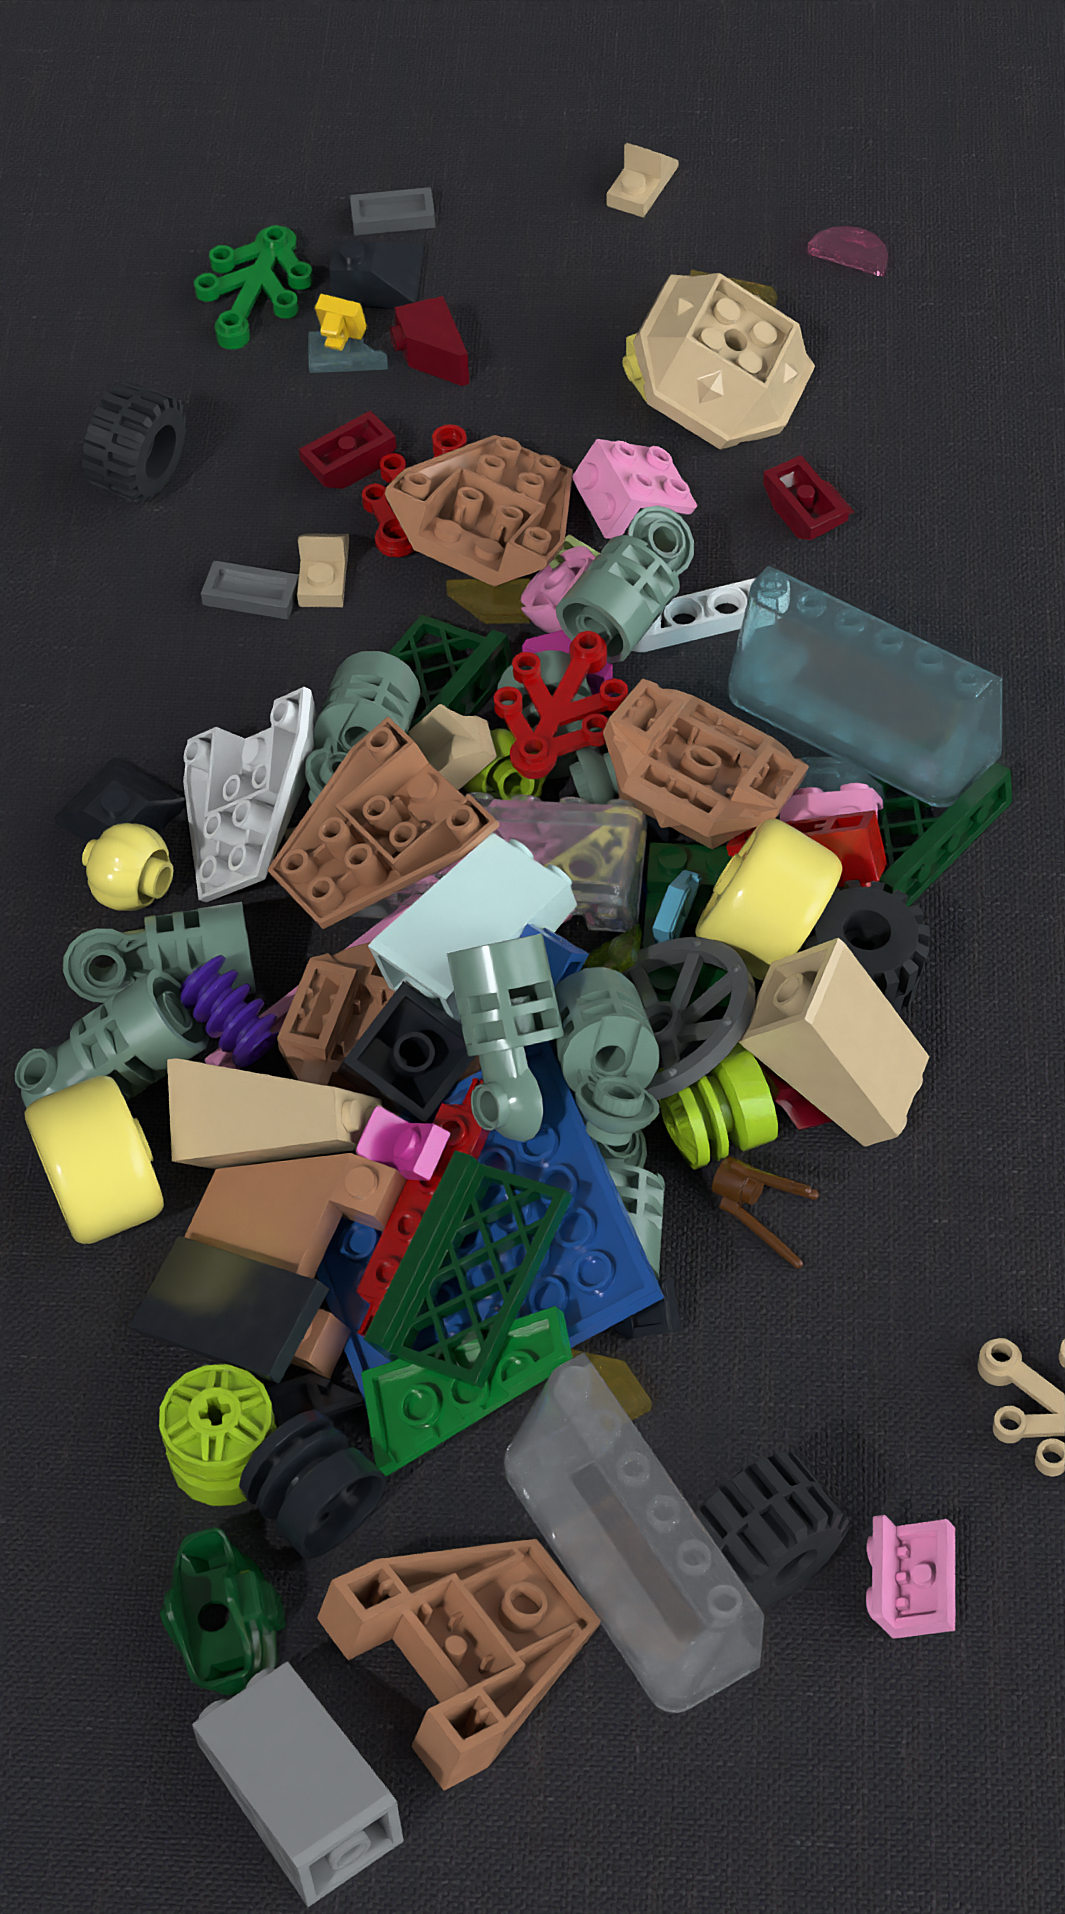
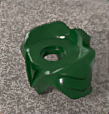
M209 1528L189 1534L183 1539L174 1564L172 1583L169 1590L164 1594V1604L160 1609L163 1625L182 1654L190 1679L195 1684L224 1695H237L246 1689L248 1682L257 1673L267 1668H275L277 1663L275 1632L282 1630L286 1625L282 1598L278 1595L273 1585L265 1580L262 1569L251 1558L241 1553L228 1540L222 1529ZM214 1604L225 1605L229 1610L227 1624L216 1632L203 1630L200 1624L203 1612Z

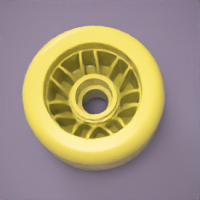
M771 818L764 820L753 831L738 854L731 858L713 888L714 893L698 921L695 931L696 936L717 940L730 946L740 955L752 977L764 980L772 962L797 953L807 939L839 882L842 873L841 861L831 850L779 819Z
M108 1076L89 1078L39 1098L27 1107L25 1120L62 1214L76 1242L82 1244L98 1242L149 1221L162 1211L164 1206L163 1196L151 1161L154 1160L138 1119H133L126 1101L113 1078Z

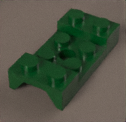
M650 843L643 949L654 945L653 925L668 886L683 870L698 873L702 877L680 938L687 934H696L698 921L714 893L713 888L732 856L728 855L726 846H718L711 849L705 845ZM685 962L668 965L647 973L660 1002H670ZM703 962L687 1007L728 972L716 965ZM732 991L707 1012L715 1020L724 1017L729 1006Z

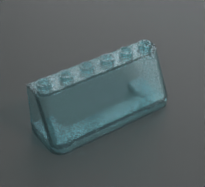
M769 565L752 582L728 678L729 697L735 706L934 807L951 806L1002 755L1001 677Z

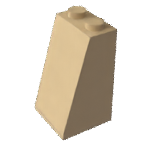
M839 938L771 963L755 1000L749 1024L738 1041L864 1147L894 1139L903 1131L907 1124V1113L914 1095L922 1085V1075L930 1057L847 945Z
M178 1058L167 1059L173 1162L216 1170L219 1168L346 1153L356 1154V1147L376 1106L382 1107V1099L336 1087Z

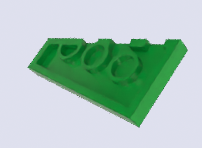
M554 1306L515 1319L482 1389L400 1359L362 1371L361 1376L375 1463L384 1473V1476L387 1477L573 1363L564 1313ZM478 1339L453 1350L458 1366L469 1370L472 1369L481 1350ZM444 1355L438 1358L446 1361Z

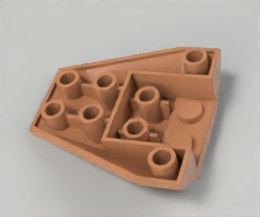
M493 435L404 469L386 487L385 496L414 550L487 584L497 586L545 569L562 550L565 541L573 470L561 465L557 459L551 456L539 455L522 447L514 439Z
M387 717L350 749L267 870L322 929H325L464 858L495 831L500 824L470 794L464 797L427 761L415 741L392 719Z

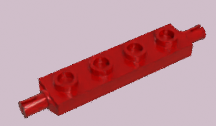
M472 1078V1083L462 1105L442 1103L432 1124L443 1128L451 1134L429 1181L406 1180L356 1290L370 1304L360 1329L357 1331L363 1337L366 1335L454 1151L472 1155L478 1160L490 1131L484 1130L475 1120L471 1109V1095L474 1088L483 1084L484 1080L480 1081L478 1078Z

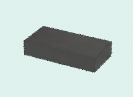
M431 187L350 195L354 236L436 228Z
M213 560L201 592L202 604L204 606L289 619L297 597L299 574Z

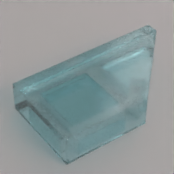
M321 331L309 332L308 363L310 373L388 369L387 354L380 350L376 352L363 343V338L358 340L349 337L343 350L339 351L325 347L324 344L327 337L321 336Z

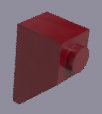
M439 296L394 307L396 325L390 327L391 340L396 352L402 350L408 366L460 386L469 384L468 353L444 297Z

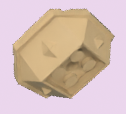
M720 273L695 277L671 274L664 283L633 341L638 366L645 381L643 388L647 404L720 450L736 446L739 442L758 440L779 434L787 425L815 368V365L806 353L799 323L761 300L758 295H753Z

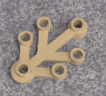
M998 1338L985 1343L980 1350L978 1360L980 1376L986 1382L995 1386L1014 1383L1053 1413L1025 1415L1017 1407L1004 1406L995 1414L993 1422L994 1435L1004 1443H1015L1021 1438L1065 1436V1394L1023 1363L1021 1352L1013 1342ZM1065 1339L1061 1344L1059 1361L1064 1368ZM1002 1353L1010 1357V1359L1006 1362H999L992 1357V1354ZM1005 1419H1011L1019 1427L1015 1430H1007L1000 1422ZM1046 1439L1039 1444L1035 1464L1041 1473L1047 1476H1058L1065 1471V1443L1058 1439ZM1054 1452L1062 1460L1058 1463H1050L1044 1459L1043 1454Z

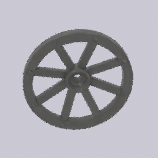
M686 937L660 942L633 953L631 965L620 972L635 984L659 1047V1059L663 1060L665 1070L654 1074L651 1082L645 1088L647 1092L654 1096L656 1101L683 1090L716 1067L737 1044L751 1019L756 997L753 977L740 955L730 946L720 941L702 937ZM685 962L670 1002H660L647 973L668 965ZM703 962L716 965L728 972L687 1007ZM732 991L729 1006L722 1019L695 1023ZM707 1039L693 1053L682 1061L680 1060L679 1054L685 1050L689 1042Z

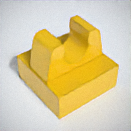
M320 294L315 310L321 325V336L327 337L324 344L325 347L342 351L349 337L362 340L367 324L361 304Z

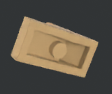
M626 143L624 145V169L607 192V206L644 218L678 168V160Z
M302 534L298 536L301 560L297 592L299 607H343L349 534Z

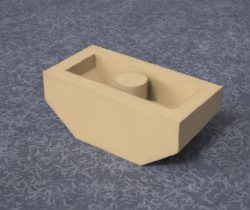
M442 704L435 707L408 732L409 737L415 741L427 761L457 790L462 788L497 757L487 720L478 716L460 715Z

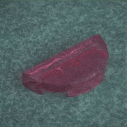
M852 226L828 228L817 233L808 242L807 254L885 277L888 264L886 246L876 234L863 228Z

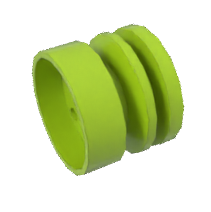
M739 1042L705 1076L683 1090L659 1100L662 1117L668 1133L682 1158L694 1170L707 1166L710 1162V1156L717 1161L725 1159L729 1155L728 1136L735 1146L743 1152L774 1141L778 1136L777 1116L768 1084L754 1055ZM664 1067L660 1068L657 1073L664 1071Z
M228 1364L205 1365L185 1373L168 1389L160 1406L159 1429L166 1448L170 1469L177 1485L193 1500L211 1506L237 1505L246 1501L247 1499L242 1495L239 1488L242 1471L252 1454L277 1429L272 1403L264 1385L247 1370ZM217 1421H222V1424L218 1426H213L212 1424Z

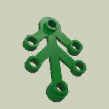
M278 225L269 226L257 234L255 242L234 250L226 245H219L210 250V265L212 270L217 273L230 272L234 269L235 265L257 258L254 265L218 278L214 274L205 273L196 277L194 281L196 297L204 302L214 301L221 294L242 287L232 309L223 312L215 323L216 339L221 347L234 350L242 348L249 342L250 332L247 317L262 288L273 303V310L276 316L291 318L298 313L297 295L293 291L285 290L272 271L275 264H281L287 272L289 286L296 290L306 289L313 283L311 266L306 262L299 261L293 253L297 242L294 232L289 228Z

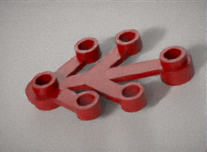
M443 425L433 432V458L467 445L466 432L457 425ZM387 454L380 460V474L386 482L391 483L406 469V461L399 454ZM390 467H398L397 469H393V470H392V469H388V468H390ZM381 484L367 485L362 490V503L366 511L374 513L379 523V528L375 533L377 549L390 557L409 555L414 549L396 515L389 506L385 496L386 487ZM373 497H379V498H380V499H377V500H371V498H373Z
M583 631L571 641L569 646L570 664L553 697L541 678L539 657L532 652H522L514 657L512 661L513 677L517 682L523 684L541 719L534 732L522 714L521 692L517 688L510 686L502 687L495 692L494 710L499 717L504 718L515 739L510 748V761L521 776L528 779L543 778L556 765L558 756L587 746H602L606 744L603 731L608 718L598 713L607 710L615 711L628 696L627 684L620 679H608L601 684L600 693L573 702L586 675L601 671L607 663L606 642L596 632ZM523 666H531V667H533V668L530 669V670H522V669H520V668L523 667ZM610 693H619V694H621V695L618 696V697H610V696H608V694H610ZM508 700L515 702L511 705L502 704V702ZM583 719L582 729L555 737L559 727ZM592 728H601V729H603V730L600 731V732H591V731H589V730L592 729Z

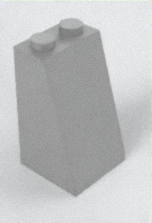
M288 1661L277 1669L267 1668L260 1671L248 1682L245 1690L228 1701L227 1699H220L213 1702L202 1711L199 1720L192 1724L199 1747L307 1907L404 1841L397 1801Z

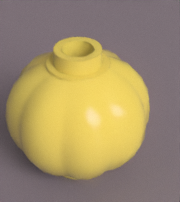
M123 823L106 829L98 840L92 839L89 841L82 855V863L87 867L88 885L96 900L104 906L117 911H135L149 906L155 898H161L167 892L173 878V865L170 863L169 852L162 837L155 830L144 825Z

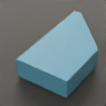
M683 870L668 886L653 925L654 944L680 938L702 880L700 874Z

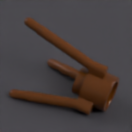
M726 1157L719 1166L712 1184L713 1193L723 1197L719 1208L735 1215L782 1258H785L795 1268H801L803 1261L747 1212L742 1205L745 1202L753 1205L760 1197L764 1185L812 1200L818 1199L819 1192L808 1185L758 1170L756 1167L735 1157Z

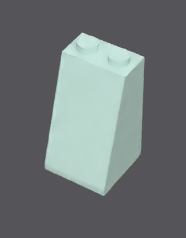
M492 832L377 935L368 947L390 989L396 992L404 981L461 1024L446 953L519 938L527 924H533L541 930L547 928L555 932L577 906L570 886L572 884L571 879L555 865L549 864L547 867H544L535 861L530 850L519 841L510 839L509 842H506Z

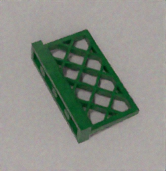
M421 614L388 653L399 658L405 664L415 663L417 671L413 673L418 679L419 684H421L423 692L420 695L417 708L426 706V709L417 719L412 720L409 731L439 704L460 715L475 716L498 688V683L503 673L512 665L513 656L507 634L492 629L486 637ZM426 632L442 638V642L416 648V644ZM467 648L474 649L469 658L453 662L452 652ZM446 654L448 663L422 670L420 661ZM452 676L443 688L427 691V682Z
M920 736L869 786L883 799V809L877 810V814H881L882 825H879L881 837L885 838L886 849L884 851L887 863H889V868L881 875L879 882L885 883L883 891L893 894L896 889L900 890L908 896L906 906L909 907L1013 802L1010 769L996 762L986 769ZM923 755L938 762L940 765L939 768L919 771L912 770V766ZM968 777L975 781L969 788L950 790L948 780ZM943 781L944 791L917 795L915 784ZM910 786L911 796L887 800L883 798V794L889 788ZM947 804L948 809L940 817L921 819L919 808ZM914 809L915 820L888 824L886 813ZM918 833L919 838L911 846L892 848L890 837Z
M455 1150L363 1340L388 1360L395 1361L400 1359L482 1389L570 1204L572 1196L567 1190L481 1164L472 1155ZM493 1182L504 1186L508 1199L484 1211L481 1202L490 1183ZM539 1198L550 1200L551 1203L544 1217L527 1225L521 1207ZM513 1212L519 1230L494 1242L488 1224ZM480 1229L485 1247L461 1258L459 1248L465 1236ZM523 1243L527 1253L522 1264L505 1273L499 1254ZM490 1259L496 1278L471 1289L466 1271ZM457 1276L463 1294L439 1306L436 1296L442 1283ZM501 1291L504 1302L499 1312L482 1321L476 1302ZM467 1307L473 1326L449 1337L443 1319ZM434 1324L440 1342L421 1352L412 1350L411 1348L419 1331ZM478 1339L481 1350L472 1369L469 1370L458 1366L453 1350ZM444 1355L446 1361L438 1358Z

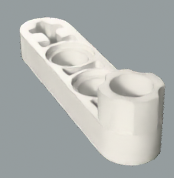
M769 575L675 597L669 605L665 606V610L652 623L650 629L632 651H652L782 618L790 607V587L782 578ZM765 595H770L772 600H769V598ZM747 599H749V606L751 607L747 606ZM722 603H731L739 609L732 614H723L715 608ZM686 613L694 616L696 620L690 624L682 625L674 622L672 618L678 614ZM661 620L664 621V628H661Z

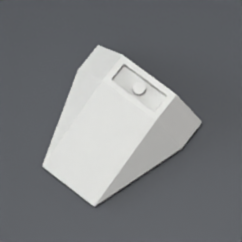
M302 687L274 700L270 715L271 728L246 739L218 727L188 739L184 751L185 771L183 782L199 900L209 902L266 879L267 869L273 862L307 781L305 775L306 759L312 751L316 750L313 732L318 716L310 689Z

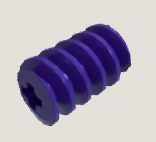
M218 955L199 966L188 976L179 990L182 993L180 1002L184 1008H194L193 1017L198 1023H207L205 1030L210 1037H220L218 1045L223 1052H233L231 1060L236 1067H245L261 1058L278 1042L277 1038L280 1030L274 1033L270 1031L277 1020V1016L275 1013H270L262 1018L257 1016L264 1005V1001L259 998L247 1004L244 1000L251 991V986L244 984L233 989L232 984L239 974L236 969H232L221 975L219 970L225 963L226 958L223 955Z

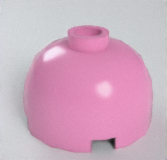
M577 546L561 553L560 556L564 562L555 569L548 565L545 569L540 570L523 592L521 602L526 607H522V611L544 632L552 633L562 630L557 619L556 606L596 558L587 547Z

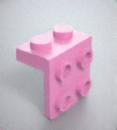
M596 439L572 476L573 482L602 534L607 539L623 535L640 508L657 505L669 508L675 513L692 514L697 507L690 493L689 486L678 473L672 462V457L667 451L658 446L647 447L629 444L624 441L614 442Z

